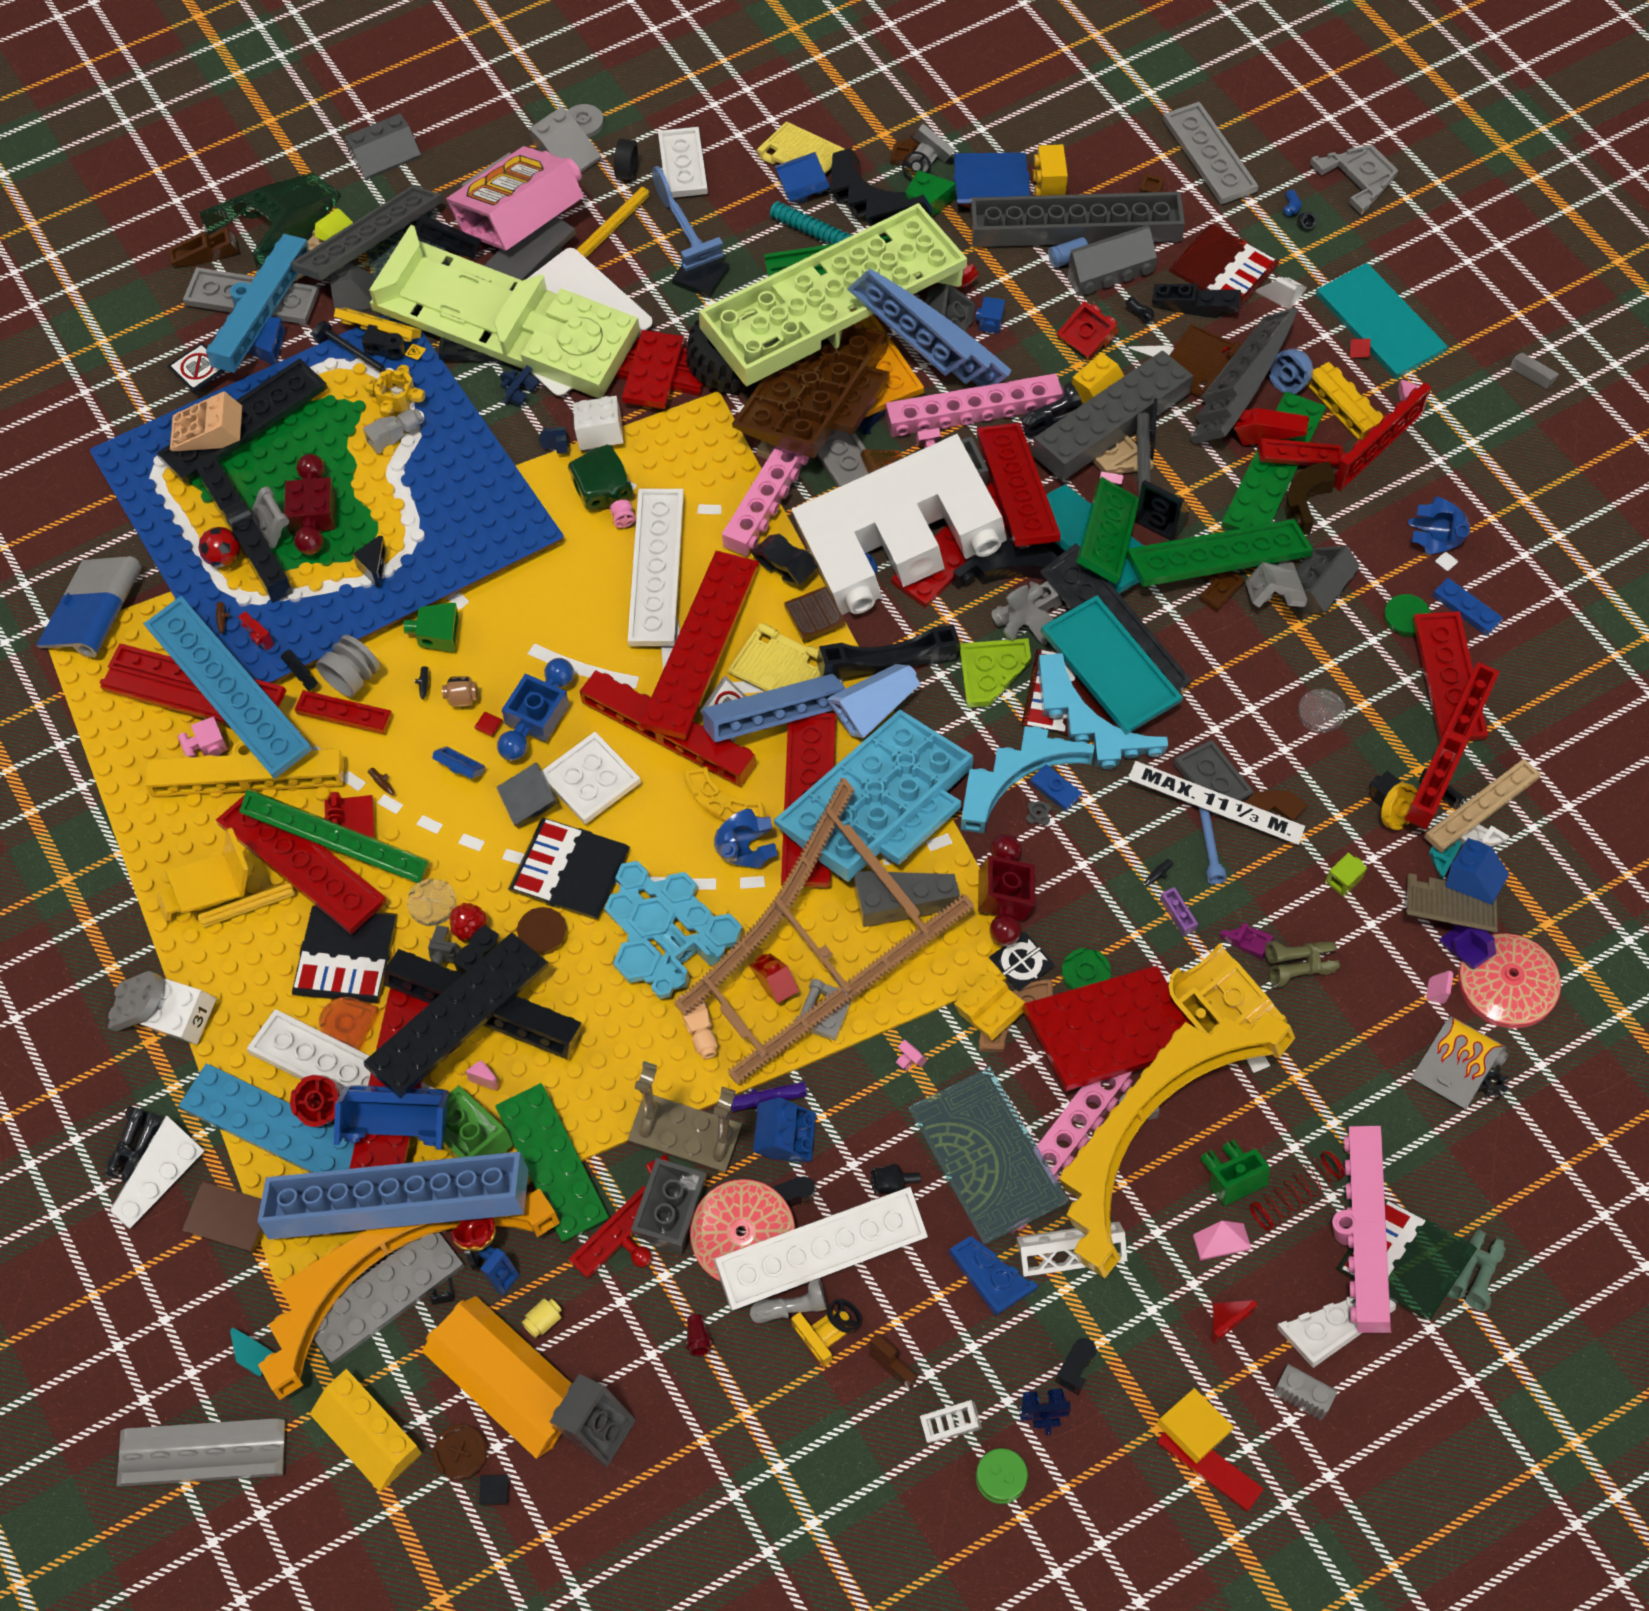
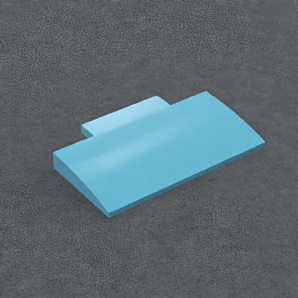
M899 710L775 818L774 824L799 846L804 848L807 840H809V836H812L811 832H814L813 829L816 823H818L820 815L825 811L824 809L827 807L831 795L836 790L840 778H845L854 788L855 792L852 793V798H850V802H848V806H846L839 820L844 826L850 825L875 857L882 853L899 865L961 808V801L947 791L973 768V755L907 713ZM834 826L835 830L830 835L826 847H823L824 850L821 851L822 853L818 861L846 881H850L867 863L838 827Z

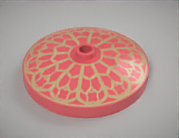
M1508 933L1491 935L1495 938L1496 954L1475 969H1471L1463 961L1460 963L1458 985L1463 999L1475 1014L1493 1025L1518 1029L1537 1024L1552 1011L1560 995L1561 980L1555 962L1540 945L1528 938Z
M740 1179L728 1181L715 1187L700 1201L692 1218L690 1239L694 1255L699 1264L709 1275L721 1281L713 1260L714 1258L796 1229L789 1205L778 1192L764 1183ZM739 1227L746 1228L744 1236L737 1235Z

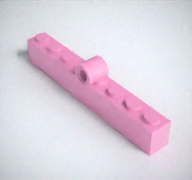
M1349 1126V1136H1344L1345 1152H1350V1160H1345L1346 1176L1351 1175V1183H1346L1347 1199H1352V1207H1347V1210L1337 1212L1333 1217L1332 1224L1335 1239L1342 1245L1354 1248V1256H1349L1350 1273H1355V1281H1350V1297L1356 1298V1306H1351V1323H1357L1358 1333H1391L1381 1126Z

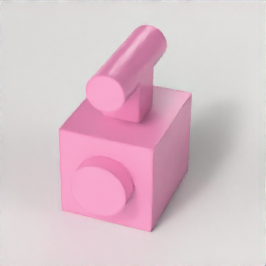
M214 716L191 725L195 737L189 739L187 733L178 735L185 756L196 757L194 751L201 749L204 756H219L221 753L228 751Z

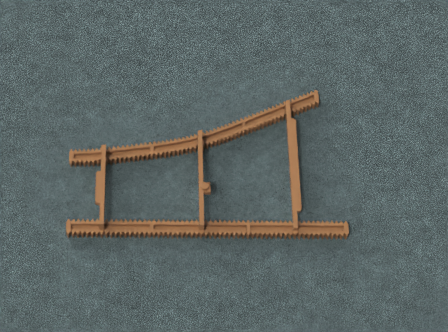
M840 778L836 790H834L829 803H827V807L824 809L825 811L822 812L818 823H816L813 829L814 832H811L812 836H809L807 844L802 849L803 853H800V857H798V861L795 863L796 865L791 869L792 874H789L786 879L787 881L784 882L782 889H780V893H777L775 900H772L770 907H767L768 911L765 910L762 918L759 917L756 925L753 924V928L750 927V931H747V935L744 934V938L741 937V941H737V945L734 944V948H730L731 952L727 951V955H723L724 959L720 958V963L716 962L717 966L713 965V970L709 969L710 973L706 972V976L702 977L703 980L699 979V982H696V986L692 985L693 989L689 988V992L685 991V994H682V998L678 996V1000L675 999V1006L681 1014L687 1016L686 1012L691 1013L690 1009L694 1010V1006L698 1007V1003L702 1004V1000L706 1001L705 996L709 998V993L713 994L721 1004L720 1011L743 1039L747 1038L756 1049V1051H752L753 1055L748 1054L749 1058L744 1057L745 1061L740 1059V1063L736 1062V1066L732 1065V1069L728 1068L729 1076L735 1084L740 1085V1081L744 1082V1078L748 1079V1075L752 1076V1072L756 1073V1069L760 1070V1065L765 1067V1063L769 1064V1060L773 1061V1057L777 1058V1054L781 1055V1051L785 1052V1048L789 1049V1045L793 1046V1042L797 1043V1039L801 1040V1036L805 1037V1033L809 1034V1030L813 1031V1027L817 1028V1024L821 1025V1020L829 1019V1015L833 1016V1012L837 1013V1009L841 1010V1006L845 1007V1003L849 1004V1000L853 1001V997L856 998L857 994L860 995L861 991L864 992L865 988H869V985L872 986L877 980L880 981L881 977L884 978L885 974L888 975V970L892 972V968L896 969V965L900 966V962L904 963V959L907 960L908 956L911 957L912 953L915 954L916 950H920V947L923 948L924 945L935 939V936L938 937L939 933L942 934L943 930L946 931L947 927L950 928L951 924L954 925L955 921L958 922L959 919L966 916V913L969 914L970 910H974L972 901L967 895L962 894L961 897L950 903V906L947 905L946 909L943 908L942 912L939 911L938 915L935 914L934 918L931 917L930 921L927 920L926 923L921 922L918 918L920 911L853 828L850 825L844 826L839 820L846 806H848L850 798H852V793L855 792L854 788L845 778ZM834 826L838 827L919 928V930L915 929V932L912 931L911 935L908 934L907 938L904 937L903 941L900 940L899 944L896 943L895 947L892 946V950L888 949V953L884 952V956L880 955V959L876 958V962L872 961V965L868 964V967H864V970L861 969L860 973H856V976L853 975L852 979L849 978L848 982L844 981L828 961L833 956L828 947L824 945L819 949L788 910L791 909V905L794 904L793 901H796V897L799 896L798 893H801L803 885L806 884L805 881L808 880L807 876L810 877V872L815 867L814 864H817V860H819V856L822 853L821 851L824 850L823 847H826L830 835L835 830ZM782 916H784L840 988L837 987V991L833 990V994L829 993V997L825 996V1000L821 999V1003L817 1002V1006L813 1005V1009L809 1008V1012L805 1011V1015L801 1014V1018L797 1017V1021L793 1020V1024L789 1023V1027L785 1026V1030L781 1029V1033L777 1032V1036L773 1035V1039L769 1038V1042L765 1041V1045L757 1041L716 987H720L719 983L723 984V980H727L726 976L730 977V973H734L733 969L737 970V966H741L740 962L744 963V959H748L747 955L751 956V952H755L754 948L758 949V945L761 946V941L764 942V938H768V935H771V931H774V927L777 928V924H780V920H783Z

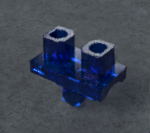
M1061 1388L1048 1390L1049 1403L1039 1404L1037 1392H1024L1019 1412L1020 1421L1034 1420L1033 1429L1043 1428L1045 1436L1051 1435V1427L1061 1426L1060 1418L1056 1417L1069 1416V1411H1071L1070 1401L1066 1402Z

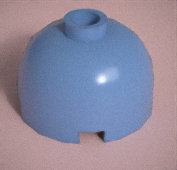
M1286 349L1277 354L1271 365L1269 377L1274 387L1279 391L1296 394L1310 383L1314 368L1311 359L1306 353L1297 349Z

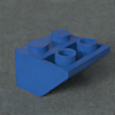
M780 1097L758 1103L753 1152L772 1160L812 1162L816 1113Z

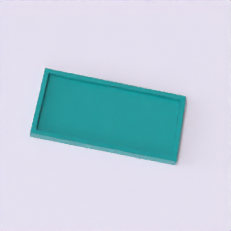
M1368 263L1355 268L1316 290L1315 295L1356 339H1371L1370 353L1395 380L1447 352L1448 346Z
M1064 484L1046 495L1061 534L1060 541L1055 543L1066 551L1075 543L1080 547L1091 504ZM1130 537L1128 549L1143 546L1135 538ZM1127 556L1125 557L1121 578L1116 584L1109 581L1118 593L1140 582Z
M1097 595L1041 627L1040 632L1058 654L1063 653L1064 661L1125 735L1182 702V695Z

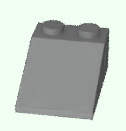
M562 106L529 128L533 144L539 151H548L554 156L572 159L580 172H583L602 159L600 153L575 119Z

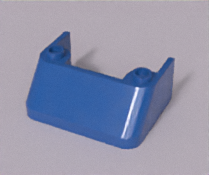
M346 1086L335 1103L334 1145H339L342 1138H344L345 1142L353 1143L359 1142L360 1138L365 1137L366 1134L418 1136L419 1140L424 1141V1145L436 1146V1149H441L445 1140L449 1091L434 1088H412L400 1099L386 1086Z

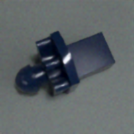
M545 427L541 431L539 442L544 450L556 449L557 454L568 453L565 427Z

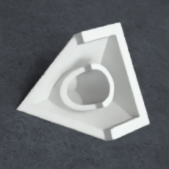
M1278 277L1276 281L1254 290V292L1287 309H1291L1307 287L1289 277Z

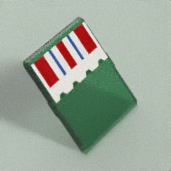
M1385 1199L1389 1300L1426 1320H1431L1477 1248L1468 1241L1437 1226L1436 1223ZM1349 1248L1336 1269L1345 1276L1355 1280V1273H1350L1349 1256H1354V1248Z

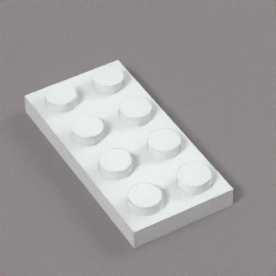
M699 127L658 131L663 173L670 186L672 197L708 194Z

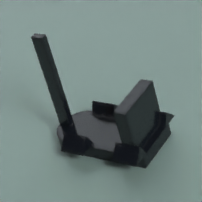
M448 1278L450 1294L442 1292V1295L435 1296L434 1289H430L431 1295L429 1296L432 1305L453 1300L451 1278Z

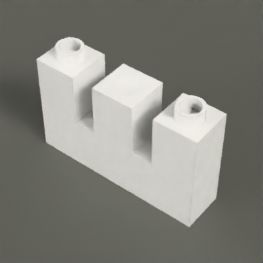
M958 434L792 508L799 532L842 615L848 612L853 614L866 612L873 607L875 600L882 597L876 575L865 553L875 548L883 547L903 587L945 569L939 545L928 524L941 518L945 519L965 559L976 554L979 557L989 556L1000 548L1002 542L1007 541L1002 516Z

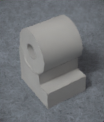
M1047 581L1040 585L1043 588V594L1033 602L1035 607L1047 612L1052 607L1056 609L1062 605L1059 594Z

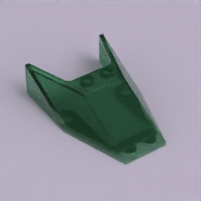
M312 172L259 187L200 211L199 214L208 236L220 230L240 214L249 219L263 215L273 223L252 253L258 271L283 234L309 240L313 236L312 231L315 229L316 222L331 212L340 199L341 193ZM252 206L257 211L250 213L247 212V209Z

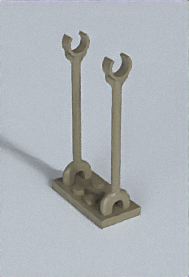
M644 1061L640 1079L635 1083V1089L640 1090V1093H642V1101L630 1131L628 1143L726 1174L742 1127L741 1123L729 1120V1112L736 1091L722 1087L720 1098L713 1114L653 1095L652 1084L656 1075L657 1065Z

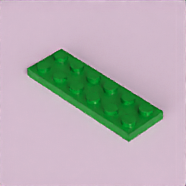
M1104 477L1099 479L1077 555V563L1097 573L1105 580H1109L1114 584L1118 582L1121 578L1139 497Z
M540 1083L495 1105L516 1151L522 1154L529 1169L528 1175L535 1189L540 1188L558 1217L560 1223L554 1228L562 1244L607 1222L609 1216L543 1084Z

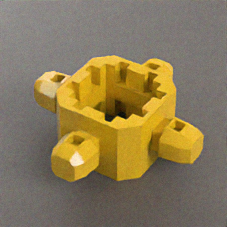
M400 365L396 371L385 370L381 372L378 380H366L364 384L366 392L375 394L382 417H389L394 411L404 412L409 409L411 402H423L426 396L424 390L414 388L407 365ZM397 386V388L403 389L404 392L396 393L393 396L392 393H387L386 390Z

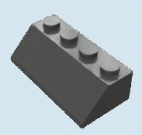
M1149 225L1071 250L1067 279L1077 296L1091 294L1094 291L1109 288L1115 284L1127 282L1133 278L1154 272L1157 255Z

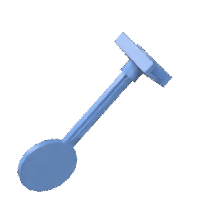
M659 166L653 167L652 177L658 196L665 207H670L677 222L691 243V248L681 251V261L684 270L688 271L724 257L721 251L723 242L720 237L705 243L698 239L681 208L674 201L663 171Z

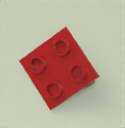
M331 792L328 800H325V819L374 838L373 795L342 798L339 792Z

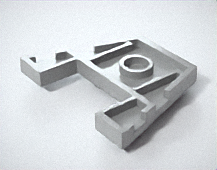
M1372 144L1348 149L1346 153L1342 154L1333 152L1323 158L1315 156L1310 161V165L1320 175L1339 167L1363 190L1350 197L1349 204L1361 215L1394 180L1398 173V169Z

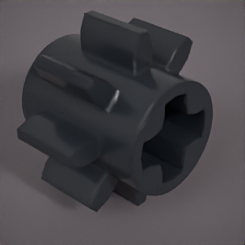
M1500 1068L1496 1071H1489L1478 1091H1483L1486 1094L1485 1099L1495 1096L1499 1100L1502 1097L1500 1091L1507 1092L1509 1090V1087L1504 1085L1509 1076H1503L1500 1073ZM1491 1080L1496 1081V1082H1495V1086H1496L1495 1088H1493V1087L1490 1086V1085H1491V1082H1490Z

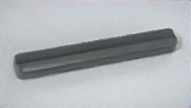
M1139 413L1137 415L1138 497L1140 496L1142 482L1146 480L1151 483L1149 413Z

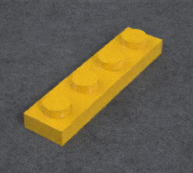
M345 307L335 308L334 317L341 318L342 323L349 325L358 323L361 324L360 328L366 330L369 324L375 325L380 332L387 334L398 333L402 336L403 341L408 342L421 337V329Z

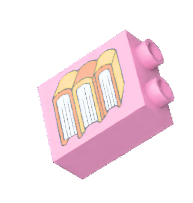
M523 146L447 197L446 200L461 231L481 239V242L506 251L584 196L578 185L582 175L576 163L570 158L563 159L552 155L548 151L541 152Z

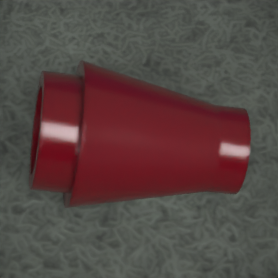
M701 1314L688 1316L686 1349L694 1357L709 1354L713 1343L703 1321V1316Z

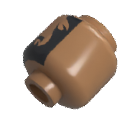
M469 676L450 677L447 685L442 686L443 699H448V703L452 707L471 706L478 696L476 681L473 682Z

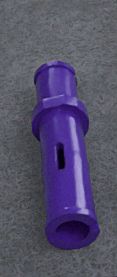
M801 1081L760 1091L752 1089L750 1093L735 1095L731 1111L735 1112L752 1107L758 1109V1103L778 1097L785 1100L807 1097L805 1082Z

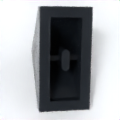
M383 536L376 537L353 553L357 568L376 587H381L387 553Z

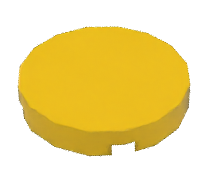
M1400 782L1388 792L1381 812L1383 824L1387 828L1401 830L1404 824L1408 825L1410 823L1404 819L1417 793V789L1413 785Z

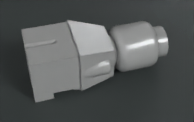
M408 409L398 414L397 419L395 416L379 418L377 421L363 427V431L369 445L376 454L384 451L383 448L393 445L404 436L403 431L409 432L417 428L420 422L423 421V417L418 409Z

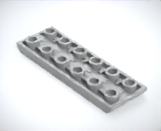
M261 1419L123 1429L120 1431L117 1486L283 1476L285 1420Z

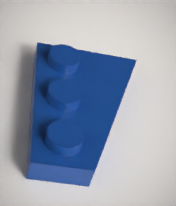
M972 1236L953 1246L948 1252L995 1316L1036 1291L1039 1286L1032 1280L1029 1282L1018 1274L1019 1271L1013 1266L1009 1267L1003 1263L994 1252Z

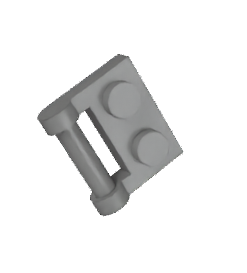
M263 487L258 492L251 515L268 546L275 548L278 539L281 537L282 529L289 524V519L278 507L273 498L274 494L271 488Z
M812 979L809 985V994L800 1015L796 1016L795 1021H797V1017L801 1018V1014L805 1015V1011L809 1012V1008L813 1009L819 993L829 997V993L833 994V990L837 991V988L829 986L818 979ZM849 1000V1004L845 1003V1007L841 1006V1010L837 1009V1013L833 1012V1016L829 1015V1019L821 1020V1025L817 1024V1028L813 1027V1031L809 1030V1032L836 1041L852 1001Z

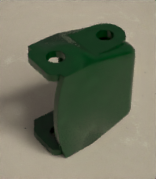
M608 444L587 452L571 461L568 465L571 480L587 510L610 507L616 501H629V498L633 496L632 485L630 482H627L624 466L613 447Z

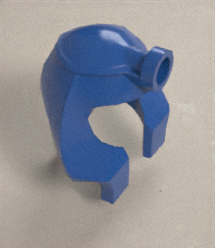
M1439 496L1434 497L1430 504H1419L1417 516H1420V518L1408 520L1409 525L1427 531L1414 530L1412 542L1419 543L1424 547L1425 554L1440 553L1461 545L1470 532L1466 514L1456 505Z
M745 809L731 816L716 830L714 847L718 855L724 861L732 864L754 868L762 867L766 860L777 856L775 843L760 846L756 851H752L748 844L751 840L757 839L771 830V817L755 816L752 809Z

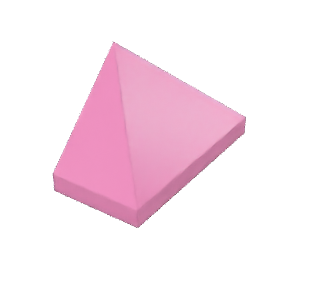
M1220 1221L1193 1234L1200 1261L1251 1250L1244 1223Z

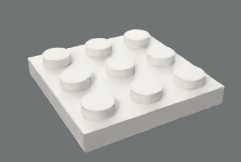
M596 732L543 769L553 792L584 824H587L641 783L640 777Z

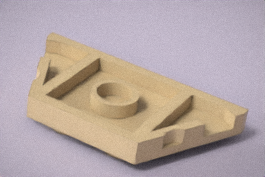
M1126 436L1122 441L1092 462L1102 472L1113 474L1137 472V445L1129 436ZM1150 459L1151 470L1153 469L1154 462Z

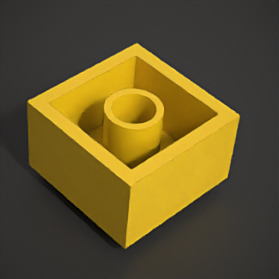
M1063 144L1039 145L1038 154L1034 155V167L1036 169L1032 171L1033 182L1037 183L1034 187L1035 196L1066 195L1068 174Z

